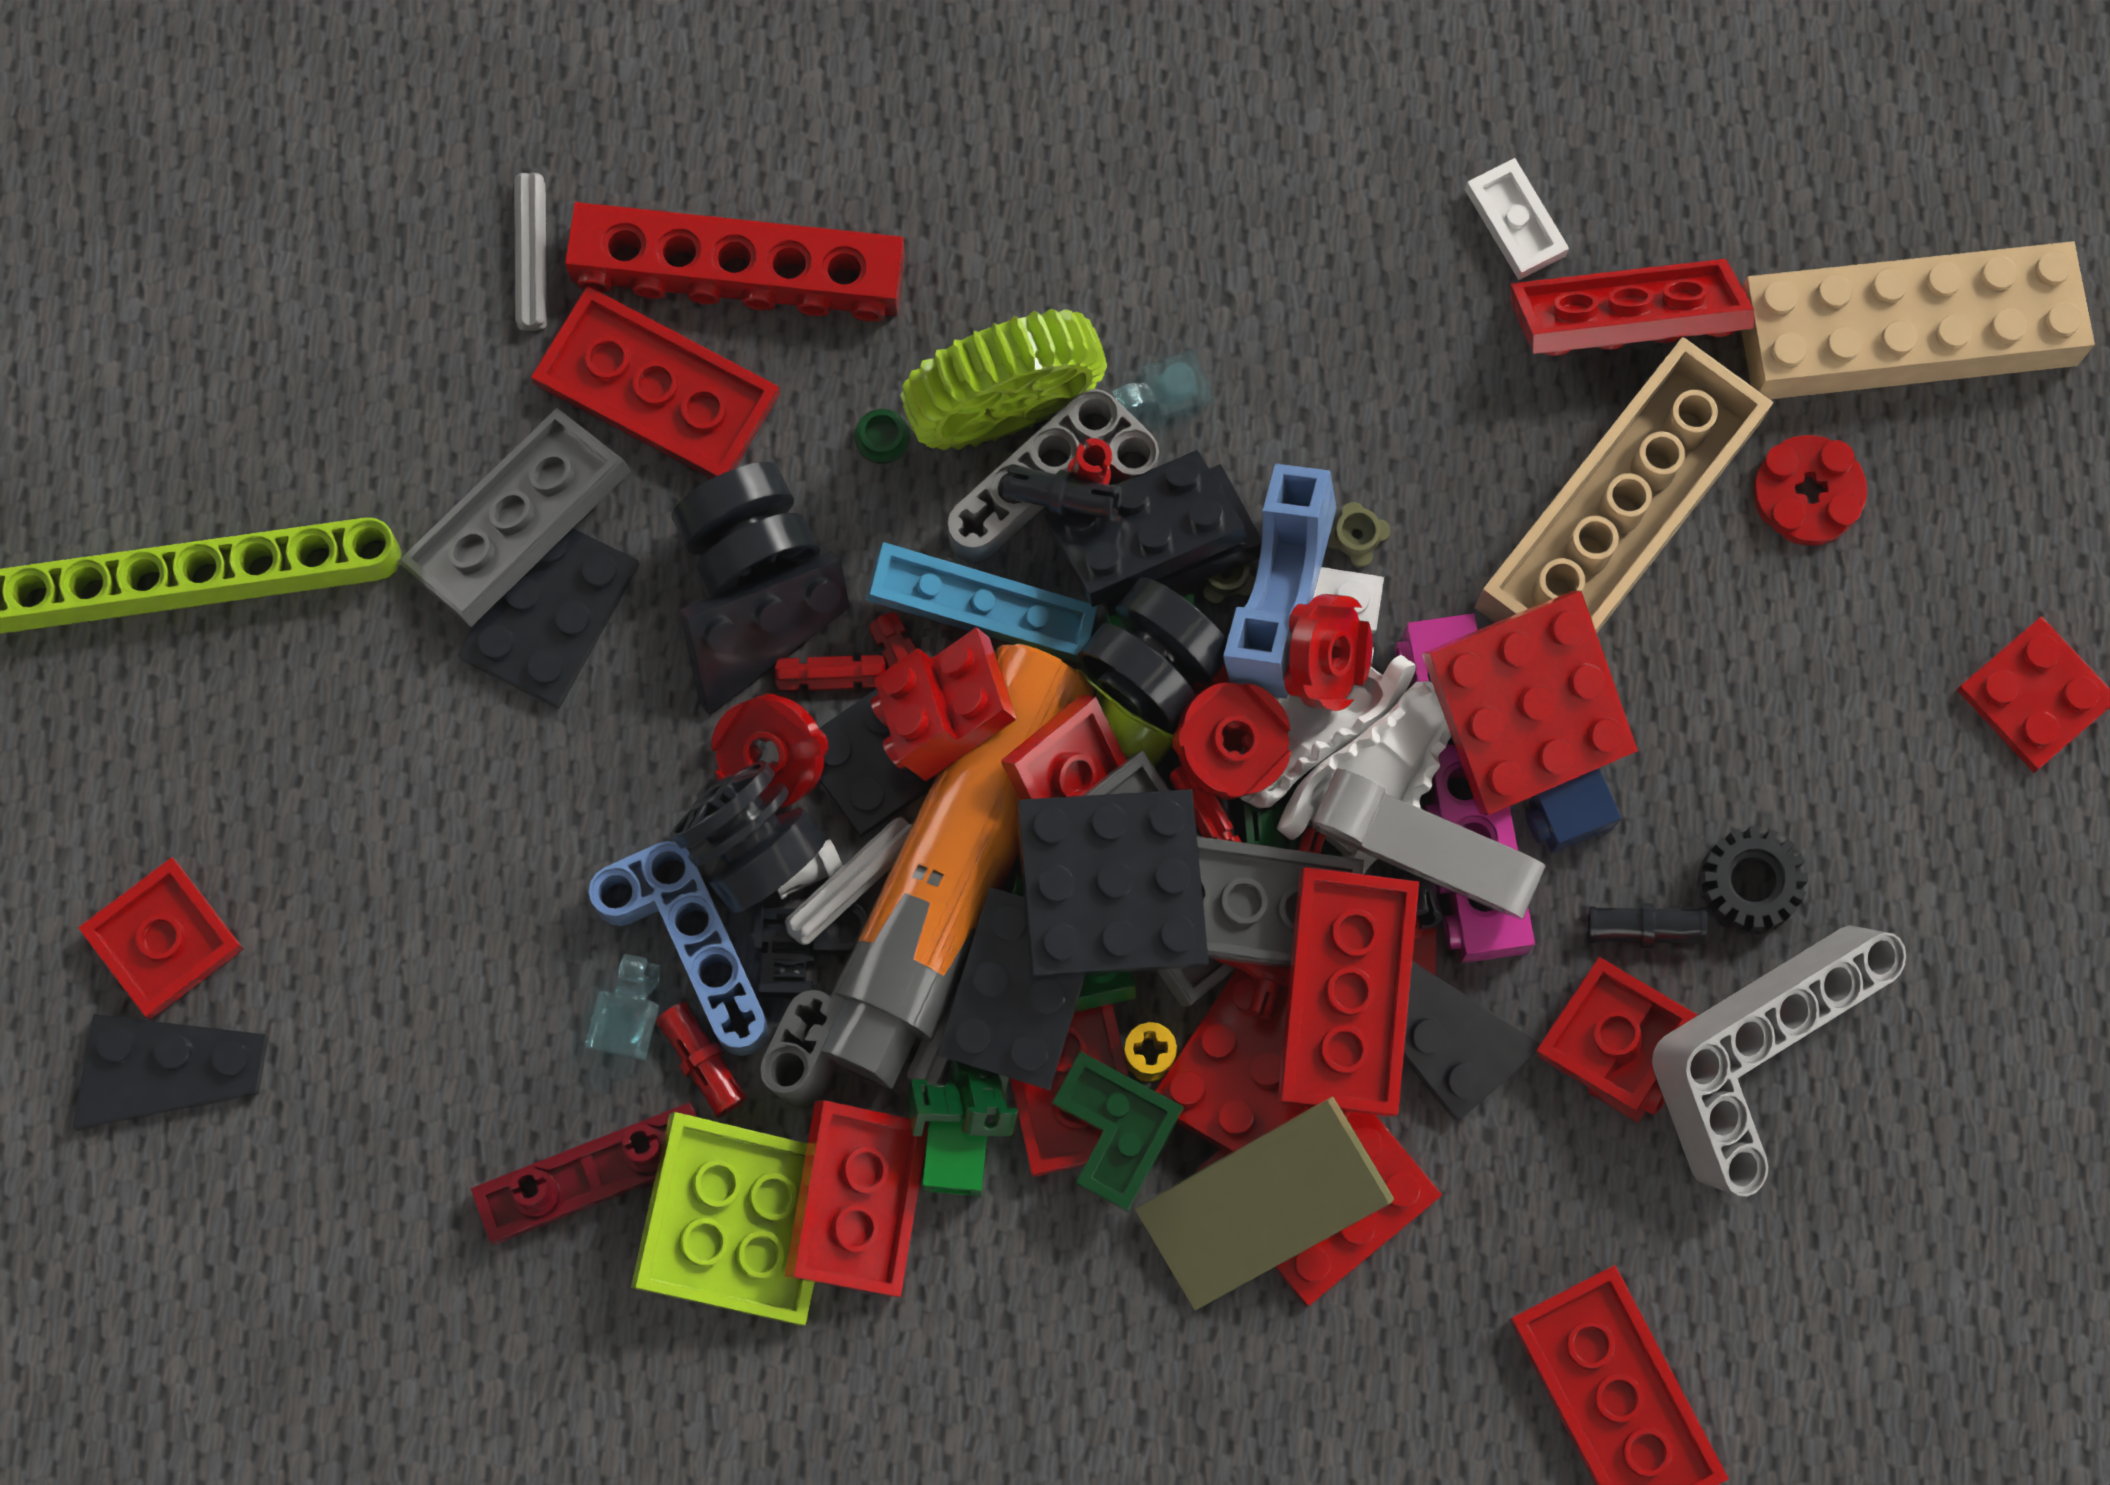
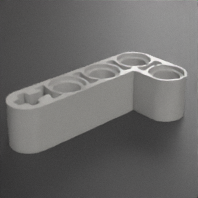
M1091 389L1077 395L954 507L948 519V535L951 549L955 555L965 561H983L997 551L1045 507L1025 502L1012 504L1001 499L999 494L1003 490L1004 477L1010 476L1013 478V475L1007 473V469L1011 464L1056 474L1061 469L1067 470L1069 462L1076 456L1077 448L1081 443L1085 447L1087 439L1098 438L1105 441L1112 450L1113 459L1110 464L1111 480L1118 484L1157 467L1159 457L1157 441L1108 392ZM1096 413L1105 417L1109 423L1100 430H1091L1084 427L1080 420L1087 414ZM1055 449L1065 453L1069 459L1061 466L1052 467L1044 464L1040 457L1046 451ZM1134 451L1142 454L1148 462L1140 468L1132 469L1122 465L1119 457L1126 452ZM987 504L989 505L990 510L992 511V514L988 518ZM983 523L982 537L974 533L964 537V525L968 524L971 528L975 529Z
M1341 768L1336 769L1313 820V827L1316 831L1338 842L1518 919H1523L1546 867L1545 864L1531 856L1385 793V789L1379 784Z

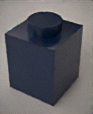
M1600 768L1532 796L1529 801L1531 810L1526 811V820L1537 843L1546 841L1551 854L1610 831L1622 819Z

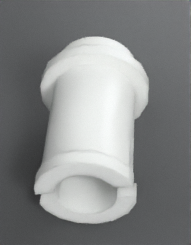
M830 839L826 840L816 856L794 877L777 889L781 899L828 877L829 879L843 866Z

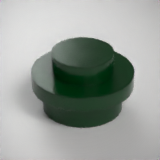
M876 409L866 413L858 421L854 438L857 450L865 459L876 464H888L904 455L909 446L910 432L906 421L901 415L889 409Z

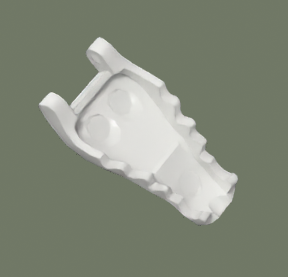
M1400 655L1390 662L1383 675L1370 666L1364 685H1353L1351 692L1346 697L1347 699L1355 700L1347 708L1340 711L1311 708L1305 705L1300 697L1289 694L1287 699L1275 697L1289 718L1291 731L1288 732V750L1291 749L1289 763L1283 774L1271 786L1253 795L1240 798L1258 809L1273 806L1301 776L1334 752L1348 745L1385 716L1407 690L1416 670V665ZM1242 747V750L1240 751L1241 755L1245 751L1244 747Z
M1416 682L1402 695L1397 704L1385 716L1375 722L1355 740L1314 767L1294 791L1281 816L1277 830L1290 840H1294L1305 830L1307 824L1314 829L1313 820L1337 768L1363 776L1382 786L1386 794L1420 808V797L1431 789L1432 778L1440 767L1438 756L1446 748L1447 742L1451 738V733L1432 682ZM1328 836L1326 837V840L1343 854L1342 857L1364 860L1363 874L1377 860L1373 856Z

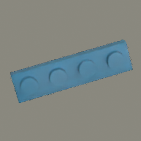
M885 542L878 549L866 596V601L968 631L977 627L988 637L1012 644H1023L1079 664L1081 662L1078 658V653L1090 639L1098 607H1092L1090 603Z

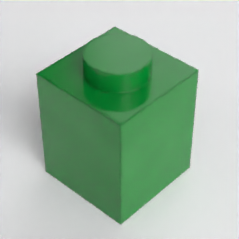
M961 1118L960 1122L929 1121L923 1179L924 1192L982 1197L988 1136L965 1134L961 1130L964 1118Z

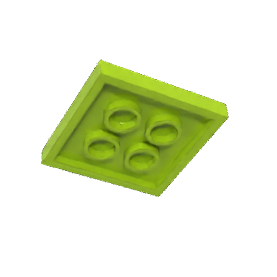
M677 1112L670 1113L631 1288L798 1326L806 1325L815 1282L785 1277L807 1143Z

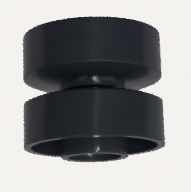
M752 463L725 472L689 493L677 504L672 512L671 518L688 552L693 555H703L697 564V570L711 597L761 578L758 565L764 562L775 572H778L820 554V548L804 517L798 513H788L794 504V497L775 463Z
M1142 577L1115 608V612L1125 629L1103 623L1080 650L1078 658L1101 688L1124 708L1159 728L1172 730L1178 723L1183 709L1195 697L1194 691L1185 678L1200 684H1209L1225 665L1223 655L1227 638L1212 621L1182 596L1157 581Z

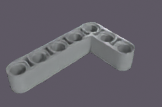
M1848 925L1840 928L1665 1035L1657 1043L1653 1051V1070L1689 1166L1697 1181L1706 1186L1738 1196L1755 1194L1763 1186L1768 1173L1767 1157L1737 1078L1893 982L1901 974L1906 961L1905 946L1899 937L1893 933Z

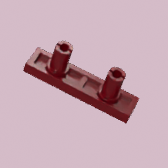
M686 1103L470 1188L490 1243L492 1245L499 1244L653 1183L669 1114L677 1112L697 1117L692 1103Z

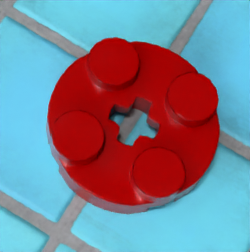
M1801 435L1784 440L1769 450L1755 475L1753 498L1760 517L1768 526L1770 524L1776 532L1782 534L1783 538L1795 544L1816 546L1835 541L1856 523L1866 503L1867 483L1863 469L1855 459L1853 449L1847 443L1840 440L1832 441L1822 436ZM1805 477H1812L1815 484L1822 485L1825 492L1818 495L1814 504L1808 503L1806 495L1796 493L1795 487L1802 485Z
M1321 594L1314 597L1309 604H1297L1290 614L1289 629L1292 639L1289 665L1284 675V685L1289 695L1300 697L1304 704L1311 708L1340 711L1347 708L1355 700L1346 698L1351 692L1353 685L1363 686L1368 677L1372 660V631L1369 621L1359 620L1357 611L1354 608L1363 607L1358 600L1351 596Z
M1225 682L1208 687L1190 700L1179 717L1178 727L1173 734L1172 743L1175 752L1179 755L1184 771L1197 786L1222 799L1231 800L1258 793L1278 780L1289 763L1291 749L1288 750V732L1291 731L1284 708L1271 693L1260 686L1249 683L1242 685L1234 682ZM1224 727L1230 731L1240 727L1246 734L1241 740L1245 748L1242 755L1236 750L1228 752L1222 745L1224 737L1221 732Z
M768 693L731 707L717 723L711 740L712 752L716 751V761L719 769L715 770L718 780L721 781L725 777L736 774L746 767L759 762L763 754L762 750L757 746L759 740L765 743L772 741L778 748L779 761L768 763L775 772V775L766 788L781 782L789 790L786 800L779 808L796 803L806 797L814 789L821 777L824 768V756L828 751L827 737L822 730L818 729L812 716L796 702Z

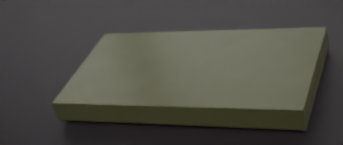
M1331 1096L1143 1202L1135 1210L1194 1310H1197L1389 1205L1394 1200V1197L1336 1100Z

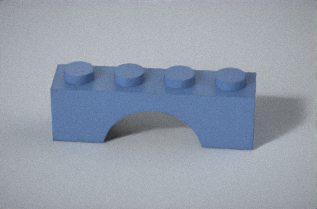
M1275 464L1262 510V544L1256 580L1244 608L1236 607L1223 655L1230 683L1257 685L1271 693L1274 697L1288 698L1284 685V675L1289 665L1292 639L1289 629L1290 614L1297 604H1309L1314 597L1337 508L1330 470Z

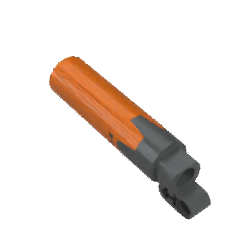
M1023 644L1002 645L997 648L995 656L1017 720L936 775L831 996L829 997L822 991L809 990L794 997L787 1007L760 1067L761 1078L765 1085L792 1107L804 1108L813 1105L815 1101H819L825 1093L837 1066L867 1081L892 1089L915 1039L922 1041L933 1040L961 980L989 887L1003 891L1020 855L1016 803L1020 799L1001 760L1081 694L1095 695L1093 686L1088 683L1085 675L1079 670L1073 669L1061 662V659ZM816 1020L825 1022L823 1026L813 1025ZM805 1045L811 1051L813 1050V1052L809 1054L801 1046ZM803 1064L804 1071L800 1080L791 1086H785L784 1081L789 1070Z

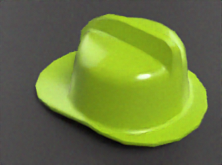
M1083 673L1088 683L1097 689L1096 698L1126 760L1133 754L1143 751L1154 768H1156L1172 748L1173 734L1128 711L1107 694L1097 682Z

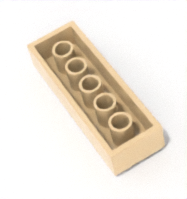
M2075 241L1748 276L1742 286L1754 308L1753 329L1741 330L1750 384L1768 399L2078 366L2095 346Z
M1682 337L1486 584L1476 603L1475 609L1496 623L1568 592L1582 591L1596 633H1598L1755 432L1774 402Z

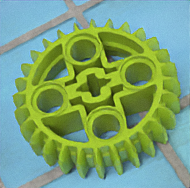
M1049 309L1040 315L1038 312L1033 311L1027 317L1018 318L1014 315L1009 321L998 325L993 322L991 327L980 332L973 330V335L963 340L954 339L953 345L949 348L936 350L934 358L922 360L920 369L911 371L909 379L905 380L902 386L903 390L900 396L910 426L919 442L933 449L937 447L941 450H946L950 447L960 450L968 444L976 448L982 442L989 440L997 441L1000 437L1013 435L1028 427L1033 428V425L1043 420H1051L1052 415L1061 411L1077 395L1095 389L1097 382L1102 381L1107 363L1097 332L1090 320L1085 318L1082 313L1072 312L1067 309L1060 312Z

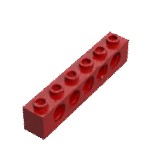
M574 202L565 265L571 282H578V286L583 290L589 286L601 293H606L611 290V286L633 288L632 291L636 295L650 299L663 298L666 292L687 294L689 300L706 305L717 304L720 302V298L742 300L744 306L755 310H771L775 307V303L795 305L799 312L810 316L828 315L830 309L851 311V315L861 321L879 322L884 320L885 315L897 316L905 249L903 236ZM624 247H635L640 250L639 254L629 261H619L614 258L616 252ZM686 252L695 256L690 264L683 267H675L668 263L670 258L677 253ZM734 258H742L749 262L747 268L741 272L731 273L723 269L724 264ZM787 264H797L804 268V271L799 276L792 279L783 278L777 274L778 270ZM841 270H852L859 275L854 282L845 285L838 284L831 279L835 273Z

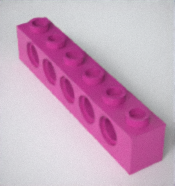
M1474 613L1407 623L1402 635L1403 641L1395 642V657L1402 655L1416 665V670L1410 682L1411 687L1416 682L1429 681L1427 675L1429 672L1422 653L1477 631ZM1447 744L1446 748L1438 756L1440 767L1432 778V787L1429 790L1432 804L1424 805V810L1518 851L1510 806L1491 815L1479 814L1474 798L1471 800H1459L1449 792L1447 787L1449 780L1453 778L1467 780L1455 745ZM1436 884L1439 894L1448 893L1452 915L1444 916L1443 918L1445 940L1449 950L1458 949L1460 964L1528 954L1535 945L1529 908H1527L1523 919L1514 918L1496 910L1488 912L1478 911L1470 905L1467 897Z

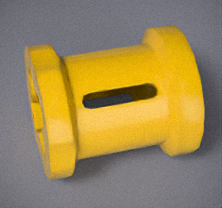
M1147 1022L1139 1024L1131 1030L1126 1038L1124 1056L1127 1069L1140 1081L1152 1082L1160 1080L1174 1064L1177 1045L1175 1037L1170 1030L1159 1023ZM1143 1040H1154L1155 1049L1165 1050V1053L1158 1055L1155 1065H1146L1144 1055L1134 1054V1051L1141 1050Z

